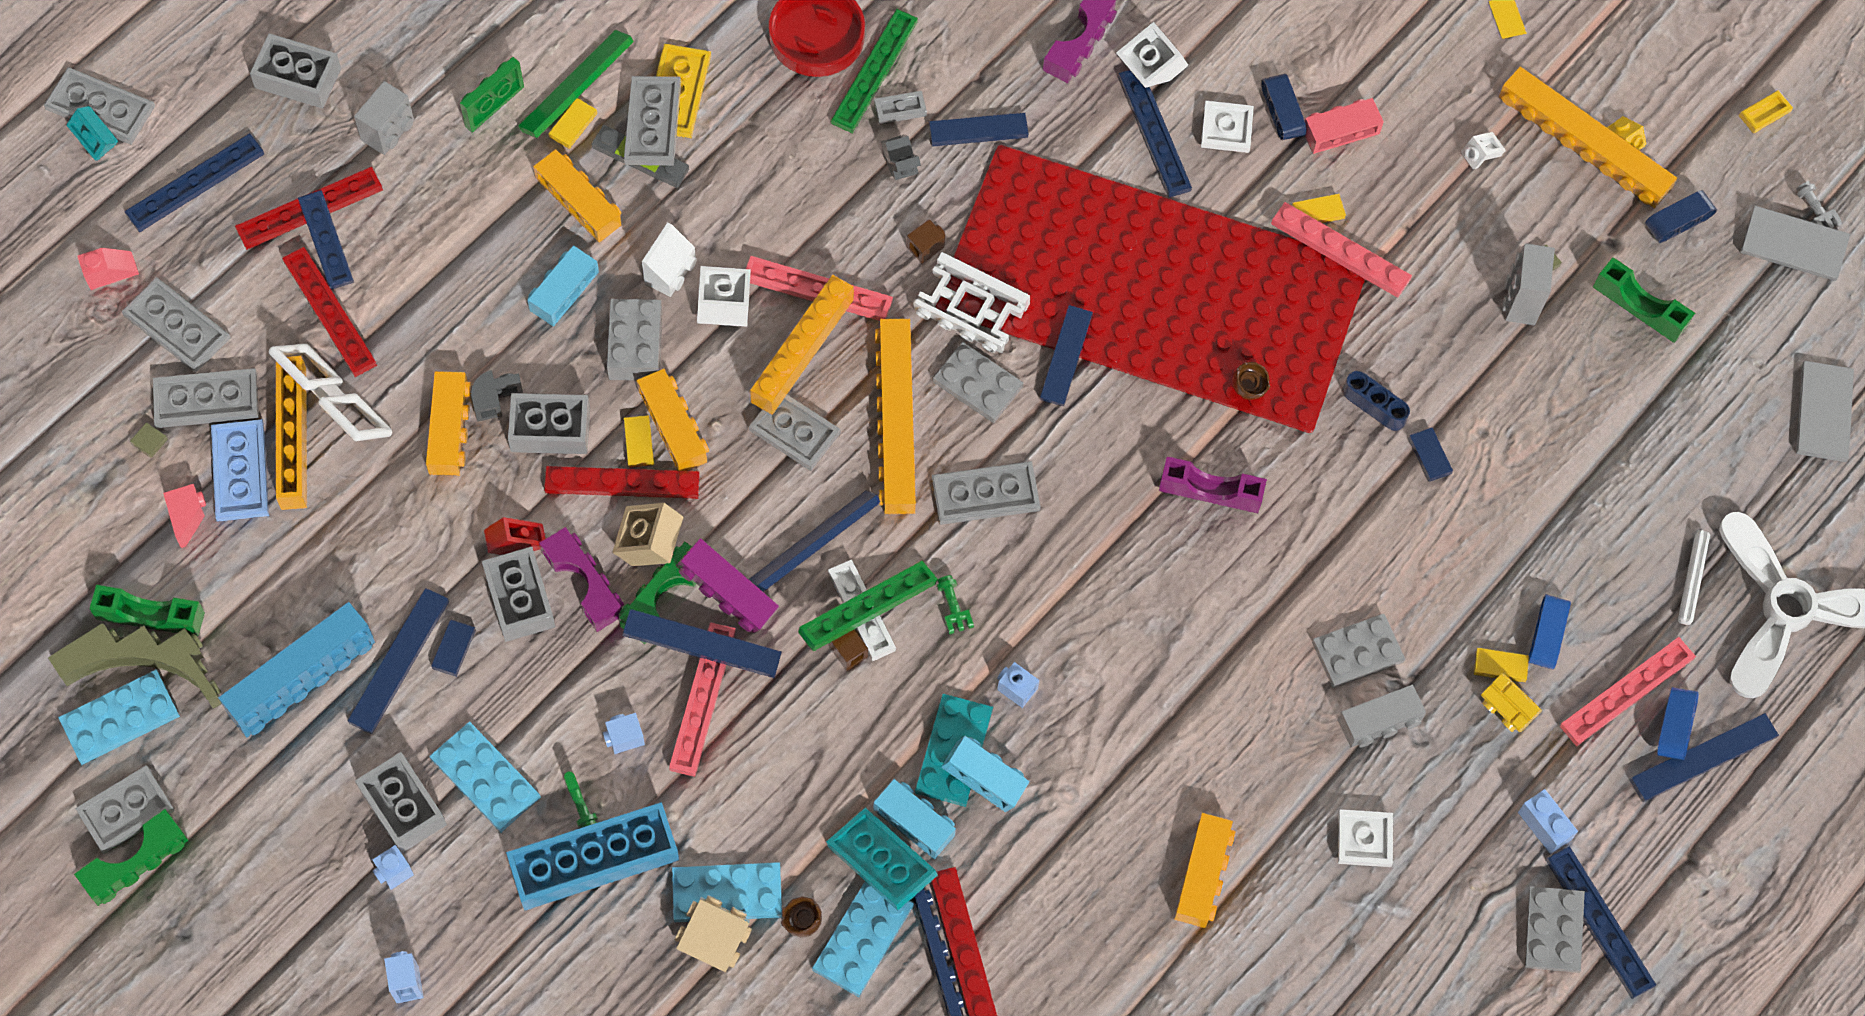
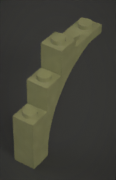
M102 623L48 657L67 687L83 677L98 671L122 666H144L165 670L186 679L201 690L213 709L221 705L218 695L222 693L214 680L208 682L204 676L208 671L200 661L203 655L199 649L203 645L195 633L190 636L186 629L181 630L162 643L154 631L149 633L145 626L120 640L113 628L108 631Z

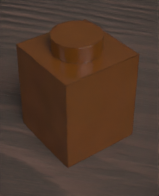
M929 219L907 235L906 247L923 264L945 248V232L941 226L935 225Z
M855 630L829 643V648L846 671L868 657V647Z

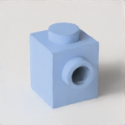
M1014 662L1010 668L1005 667L998 675L997 690L1023 708L1038 690L1040 680Z
M636 713L627 716L619 714L610 718V721L605 722L607 731L603 732L604 740L607 747L612 746L614 754L645 745Z
M396 845L373 859L376 866L372 870L381 884L386 882L391 890L414 875Z

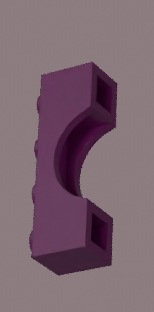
M1082 0L1079 5L1078 18L1085 27L1084 33L1074 40H1056L1044 58L1043 71L1066 83L1070 81L1072 76L1076 77L1082 68L1081 63L1084 58L1088 59L1092 54L1095 41L1102 39L1107 23L1111 24L1117 14L1115 10L1116 0Z
M1167 456L1159 491L1258 514L1267 479L1243 473L1234 477L1214 476L1197 469L1190 461Z
M565 527L539 543L541 553L555 572L571 571L579 574L587 581L589 588L586 597L581 602L584 615L596 632L619 619V613L622 610V606H624L622 599L616 592L611 593L608 588L610 586L608 579L602 572L597 573L594 568L596 566L594 559L588 552L584 554L580 546H582V543L575 533L570 534Z

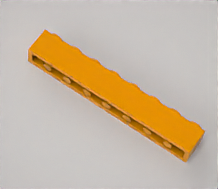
M1521 66L1503 85L1499 98L1507 106L1516 109L1525 119L1537 124L1545 133L1551 134L1558 139L1563 146L1572 149L1584 161L1590 162L1600 169L1605 176L1614 179L1623 189L1635 194L1644 204L1650 205L1655 209L1673 188L1677 180L1676 176Z
M880 319V328L875 329V344L880 343V351H876V366H881V374H876V389H881L882 397H877V412H882V420H877L878 435H883V443H878V458H883V466L878 468L879 482H884V490H879V499L881 501L879 505H884L885 514H915L910 319Z

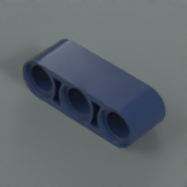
M1284 73L1263 78L1261 80L1262 92L1280 140L1283 141L1306 135L1305 120L1288 75Z
M1700 190L1654 213L1645 221V225L1658 243H1663L1708 220L1717 212V208L1706 193Z
M1354 371L1348 375L1343 387V394L1350 402L1392 431L1401 430L1405 426L1410 414V408L1406 402L1361 371ZM1351 384H1357L1361 388L1355 389L1351 386ZM1371 399H1379L1381 403H1375ZM1392 413H1398L1402 418H1396Z

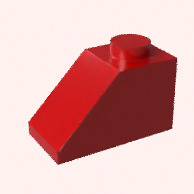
M502 517L484 529L488 553L505 555L529 547H533V551L541 550L539 543L546 539L542 523Z

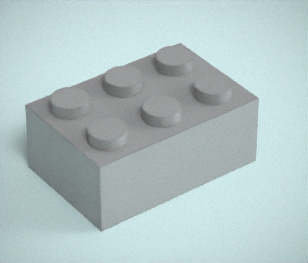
M269 33L250 75L256 89L323 109L341 71V66L336 53Z
M1525 243L1522 251L1517 252L1515 264L1512 263L1510 275L1507 274L1505 280V289L1508 290V295L1504 297L1502 311H1506L1505 321L1528 325L1536 324L1551 292L1555 248Z
M610 300L607 359L609 380H638L660 370L663 314L661 300Z
M511 393L508 432L511 452L588 454L590 422L588 395Z
M533 547L482 561L505 642L556 627Z
M402 752L355 780L360 792L401 854L447 825L442 813Z

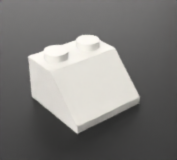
M1154 22L1116 52L1145 88L1172 80L1188 66L1181 53Z
M668 222L644 257L642 266L645 284L671 297L675 290L678 291L682 287L687 271L693 270L697 258L695 257V247Z
M701 266L697 323L747 327L751 270Z

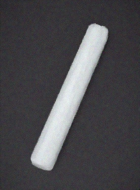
M1698 530L1694 537L1678 616V622L1681 624L1690 625L1694 619L1710 539V533L1707 531Z

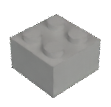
M385 81L354 116L361 141L383 155L397 145L399 137L404 131H408L414 122L408 95Z

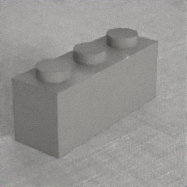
M1410 685L1342 711L1338 722L1350 747L1357 745L1365 747L1373 743L1375 738L1380 736L1388 738L1395 735L1398 729L1417 727L1422 723L1421 721L1426 711L1414 686Z

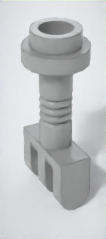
M1807 181L1796 188L1798 197H1805L1817 216L1811 221L1812 223L1832 229L1834 226L1838 227L1842 224L1840 217L1834 209L1826 212L1813 192L1816 189L1814 184Z

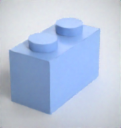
M1545 789L1526 801L1518 811L1519 815L1550 855L1570 842L1578 832Z
M401 951L391 954L390 958H385L388 987L396 1004L424 998L419 966L412 953L407 954V952Z

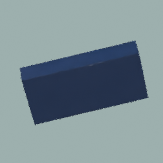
M1433 427L1409 435L1408 440L1428 482L1452 474L1453 469Z
M450 620L431 665L432 669L457 677L476 632L475 627Z

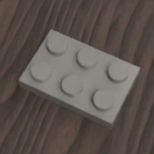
M964 342L960 344L933 378V383L993 423H995L1019 393L1024 383Z
M786 395L773 415L762 409L749 426V431L810 471L840 435L838 427L789 395Z
M1385 614L1314 638L1312 641L1332 688L1404 663L1405 657Z
M147 765L75 808L103 854L143 831L142 825L162 810L166 809L169 814L175 811Z
M1530 886L1525 968L1581 972L1585 891Z

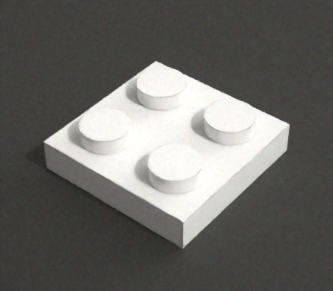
M1205 101L1201 148L1249 153L1254 106Z
M1339 810L1338 864L1391 867L1393 865V813Z

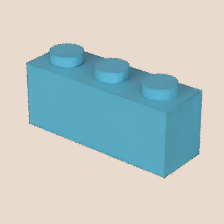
M572 246L568 252L565 251L559 258L556 267L553 270L550 269L545 274L538 288L535 287L528 296L530 312L554 327L599 273L597 261L575 246Z
M966 736L956 742L941 768L1004 812L1015 807L1030 782L1024 778V774L1020 770L1010 768L1002 762L1003 760L1000 756L987 752L977 740L970 737L967 738Z
M894 779L874 801L873 810L935 860L955 837L956 828L954 827V822L945 815L940 816L933 810V805L926 799L922 798L920 800L917 798L909 785L904 782L899 783Z

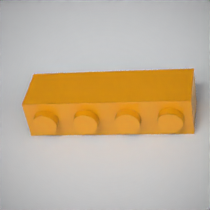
M555 149L533 166L535 178L599 243L622 226L620 209L614 203L610 204L605 199V195L599 187L596 186L594 188L589 183V179L583 171H577L573 167L571 159L566 154L561 155Z
M665 369L638 379V392L677 471H688L707 463L706 453L709 452V448L705 439H699L696 433L699 429L693 417L689 418L686 413L688 406L684 397H678L675 391L678 387L672 375L668 377Z
M435 371L426 459L429 475L460 476V468L465 467L466 454L465 451H462L463 443H467L468 431L467 428H464L465 420H469L470 407L466 405L467 397H471L472 384L467 381L465 372Z
M1205 813L1201 814L1174 920L1206 928L1208 920L1214 921L1217 906L1212 904L1214 896H1220L1223 880H1219L1221 870L1226 871L1230 857L1225 855L1227 845L1232 846L1236 831L1231 830L1233 821Z

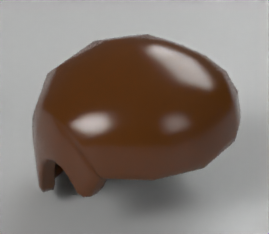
M1256 362L1243 363L1233 374V388L1244 399H1259L1270 388L1269 375L1265 367Z
M804 896L794 898L782 908L781 925L792 936L799 938L809 937L817 932L821 925V907L812 898Z

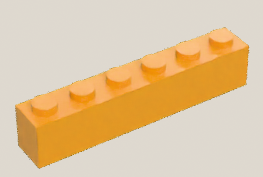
M832 274L751 388L752 404L771 415L774 414L853 302L854 286Z
M302 356L287 357L306 376V367ZM276 362V499L281 510L307 508L306 390Z

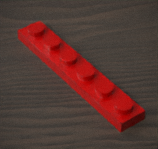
M371 166L314 192L322 190L329 212L332 213L381 192L383 188ZM295 199L235 225V228L245 249L248 250L307 223L298 199Z
M305 247L283 257V263L354 377L376 367L375 359Z
M546 466L544 490L547 494L699 499L700 471Z
M956 867L936 871L938 876L931 881L968 1016H997Z

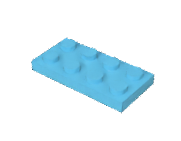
M156 669L58 718L79 762L83 765L180 717Z
M470 721L429 756L435 765L500 833L541 798L540 794Z
M780 862L672 867L674 923L689 922L691 918L686 915L692 902L698 903L701 897L706 899L708 895L723 902L721 907L731 911L732 907L745 912L747 914L746 919L782 918Z
M865 881L814 964L812 971L853 995L860 997L914 907V903L908 901L897 911Z

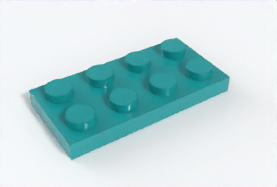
M942 694L915 794L963 807L967 806L971 788L941 768L956 742L964 736L977 740L983 748L993 712L992 706Z
M866 807L826 841L829 849L897 911L938 876L936 870Z

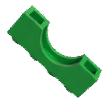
M1614 257L1611 258L1599 273L1593 285L1594 289L1673 343L1679 339L1696 314L1676 299L1669 301L1661 300L1646 292L1636 281L1634 271Z
M684 541L680 547L676 546L671 562L666 563L664 566L660 565L654 571L653 579L648 585L644 584L639 588L635 600L622 608L619 613L621 628H625L630 609L660 617L656 611V604L663 592L678 585L695 587L696 583L693 580L688 581L679 573L680 569L676 566L692 547Z
M96 585L89 608L96 620L136 627L145 626L148 629L178 633L186 629L190 636L195 633L197 637H199L205 615L198 601L174 597L170 601H151L131 595L120 588Z
M166 809L142 825L144 831L143 843L139 851L132 858L121 863H107L96 858L74 874L97 906L113 900L118 891L135 884L139 880L140 875L147 870L151 871L157 868L162 863V859L169 854H176L189 841Z

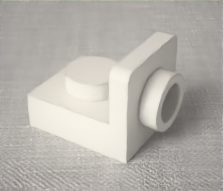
M1490 132L1473 136L1461 150V153L1472 169H1477L1484 160L1501 157L1506 150L1494 133Z

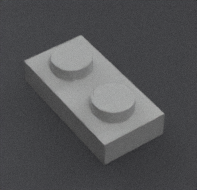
M922 91L874 99L879 124L927 116Z

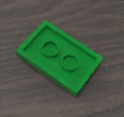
M512 57L507 62L501 63L497 71L490 77L484 78L473 92L467 93L462 98L460 106L464 124L471 133L524 88L521 66L517 59Z

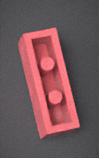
M1373 98L1367 100L1359 99L1344 107L1336 106L1330 111L1309 115L1305 118V137L1312 153L1315 154L1378 135L1381 132L1384 121Z

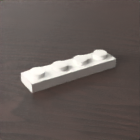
M852 560L828 570V574L843 603L867 591ZM880 615L856 628L860 638L868 647V654L872 661L896 651V647Z

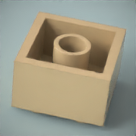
M665 503L626 506L612 553L631 566L670 563L683 516Z

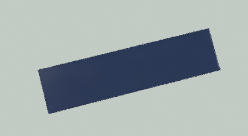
M1026 112L929 121L932 147L1028 138L1029 135Z
M322 190L298 197L330 289L354 283Z
M1068 306L1040 400L1065 406L1093 315L1092 311Z

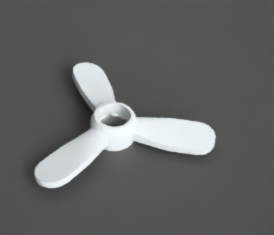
M1732 512L1725 516L1720 523L1719 529L1722 539L1741 566L1766 593L1763 602V612L1767 621L1747 643L1730 676L1731 686L1738 695L1745 698H1756L1762 696L1767 691L1784 659L1791 632H1797L1806 628L1812 620L1845 627L1865 628V589L1848 588L1815 593L1814 589L1805 581L1786 577L1772 547L1754 520L1740 512ZM1781 595L1794 597L1801 604L1803 615L1799 617L1786 615L1779 608L1776 597Z

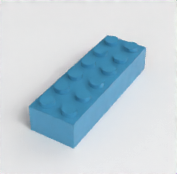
M350 602L346 603L218 697L221 704L246 738L251 734H258L263 730L266 723L281 717L286 712V708L294 702H301L313 688L324 685L336 671H342L347 668L352 659L358 655L366 654L375 643L369 626Z
M662 802L506 852L524 911L679 861L678 850Z

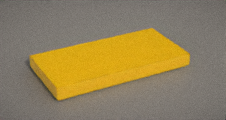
M664 44L656 77L681 78L677 136L692 139L711 60V51Z

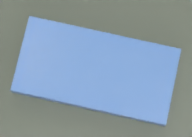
M263 420L211 425L215 516L217 522L269 516Z

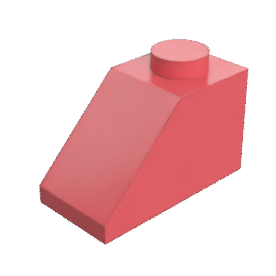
M99 248L77 256L90 290L139 274L131 251Z
M194 484L163 493L175 537L181 548L187 546L205 517L202 508L207 506L202 491L197 492Z

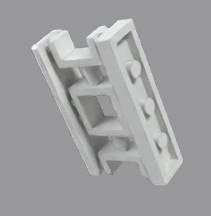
M941 252L937 259V265L932 270L933 275L940 278L941 281L932 297L920 291L918 299H915L913 302L916 314L923 319L929 320L931 318L937 321L938 325L945 330L951 331L953 329L959 332L960 336L967 341L973 342L975 340L981 343L982 347L989 352L995 353L997 351L1002 353L1005 344L1009 341V335L1000 330L1010 313L1019 318L1022 317L1023 312H1026L1030 305V295ZM950 275L963 280L957 292L946 287L951 279ZM965 292L985 301L976 318L956 309ZM941 296L951 300L947 308V314L934 308ZM994 296L1007 302L1001 314L990 309L994 302ZM984 318L995 322L991 335L979 330Z

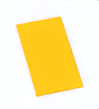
M1515 0L1488 1L1502 39L1527 34Z

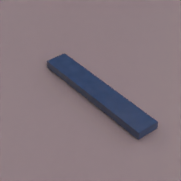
M1131 70L1119 72V81L1168 198L1191 192V183L1150 87L1145 88Z
M249 133L124 212L140 233L264 155V151Z
M865 490L749 578V580L764 592L880 504V499L876 494Z
M427 588L424 589L349 717L348 723L371 735L373 734L449 603L448 598Z
M632 609L629 611L623 631V636L771 678H775L782 653L778 650Z
M1766 713L1687 750L1685 760L1671 758L1631 777L1630 782L1644 803L1776 739L1779 734Z
M1569 846L1548 857L1545 861L1563 889L1585 891L1583 922L1631 999L1654 988L1657 984L1571 847Z

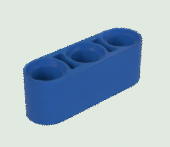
M1548 594L1544 595L1528 663L1554 670L1561 649L1571 601Z
M1671 688L1658 744V756L1685 760L1698 704V691Z

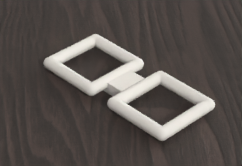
M308 344L273 346L269 349V354L304 390H311L319 398L318 404L354 441L384 438L392 435V429L357 394H344L338 388L343 383L342 378ZM304 354L326 378L309 380L286 355ZM353 404L376 428L359 431L335 406Z

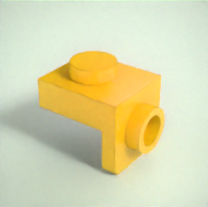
M1624 116L1607 127L1638 150L1646 145L1643 126Z

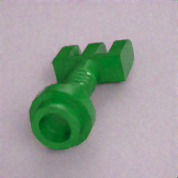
M952 575L939 578L937 580L938 591H944L951 615L944 617L949 635L954 634L952 623L955 622L958 631H964L962 620H966L969 629L974 628L970 611L965 610L961 612L953 589L958 585L956 579H953Z
M571 771L564 774L565 784L580 817L576 821L577 826L583 828L597 823V815L589 813L574 773Z

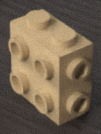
M708 895L706 899L701 897L698 903L692 902L686 915L691 919L687 927L681 925L675 937V941L679 942L676 949L726 972L728 967L734 968L740 956V953L736 952L740 942L746 943L752 928L748 927L750 920L746 919L747 914L734 907H732L731 911L721 907L723 902Z

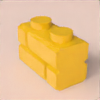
M1504 673L1500 674L1481 694L1485 699L1482 704L1493 714L1498 711L1504 717L1501 722L1511 732L1515 729L1518 732H1522L1542 712V709Z

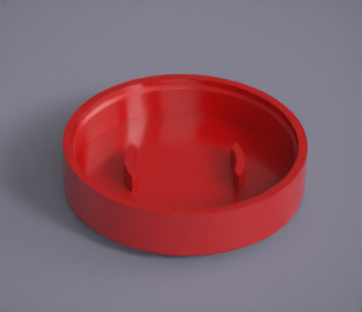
M778 0L769 19L770 45L777 59L785 67L798 74L823 77L839 73L854 63L863 49L865 41V19L863 12L855 0Z

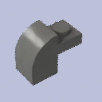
M903 134L881 141L887 165L895 180L919 174L917 167L921 166L919 156L913 154L908 135Z
M492 370L481 374L475 380L471 396L478 422L502 416L499 398L511 396V393H523L519 373H507L494 379Z

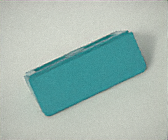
M90 106L77 108L66 124L95 161H98L118 143L116 137Z

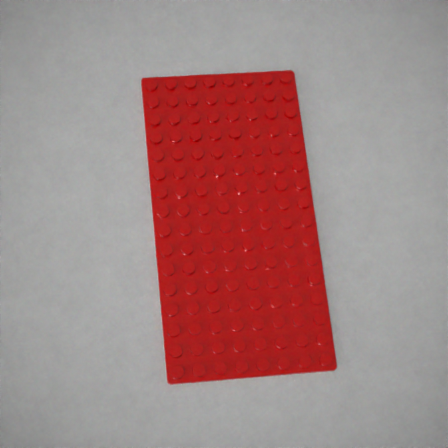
M999 145L995 151L953 257L1030 295V305L1026 312H1023L1022 317L1019 318L1010 313L1000 331L1008 335L1055 350L1068 306L1092 311L1093 315L1079 358L1306 433L1314 432L1365 281L1363 277L1299 240L1003 145ZM950 275L951 279L946 287L957 292L963 280ZM965 292L956 309L976 318L985 301ZM941 296L935 308L947 314V308L951 300ZM994 296V302L990 309L1001 314L1007 302ZM984 318L981 326L990 329L995 325V322ZM1245 362L1260 364L1265 367L1269 375L1270 388L1259 399H1244L1233 388V374Z

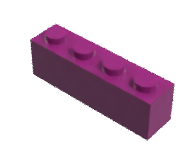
M701 538L693 544L676 565L680 569L679 573L688 581L693 580L699 585L698 589L703 595L708 598L713 597L720 603L718 605L719 608L728 615H734L739 620L738 624L747 632L752 631L756 633L779 607L778 604Z

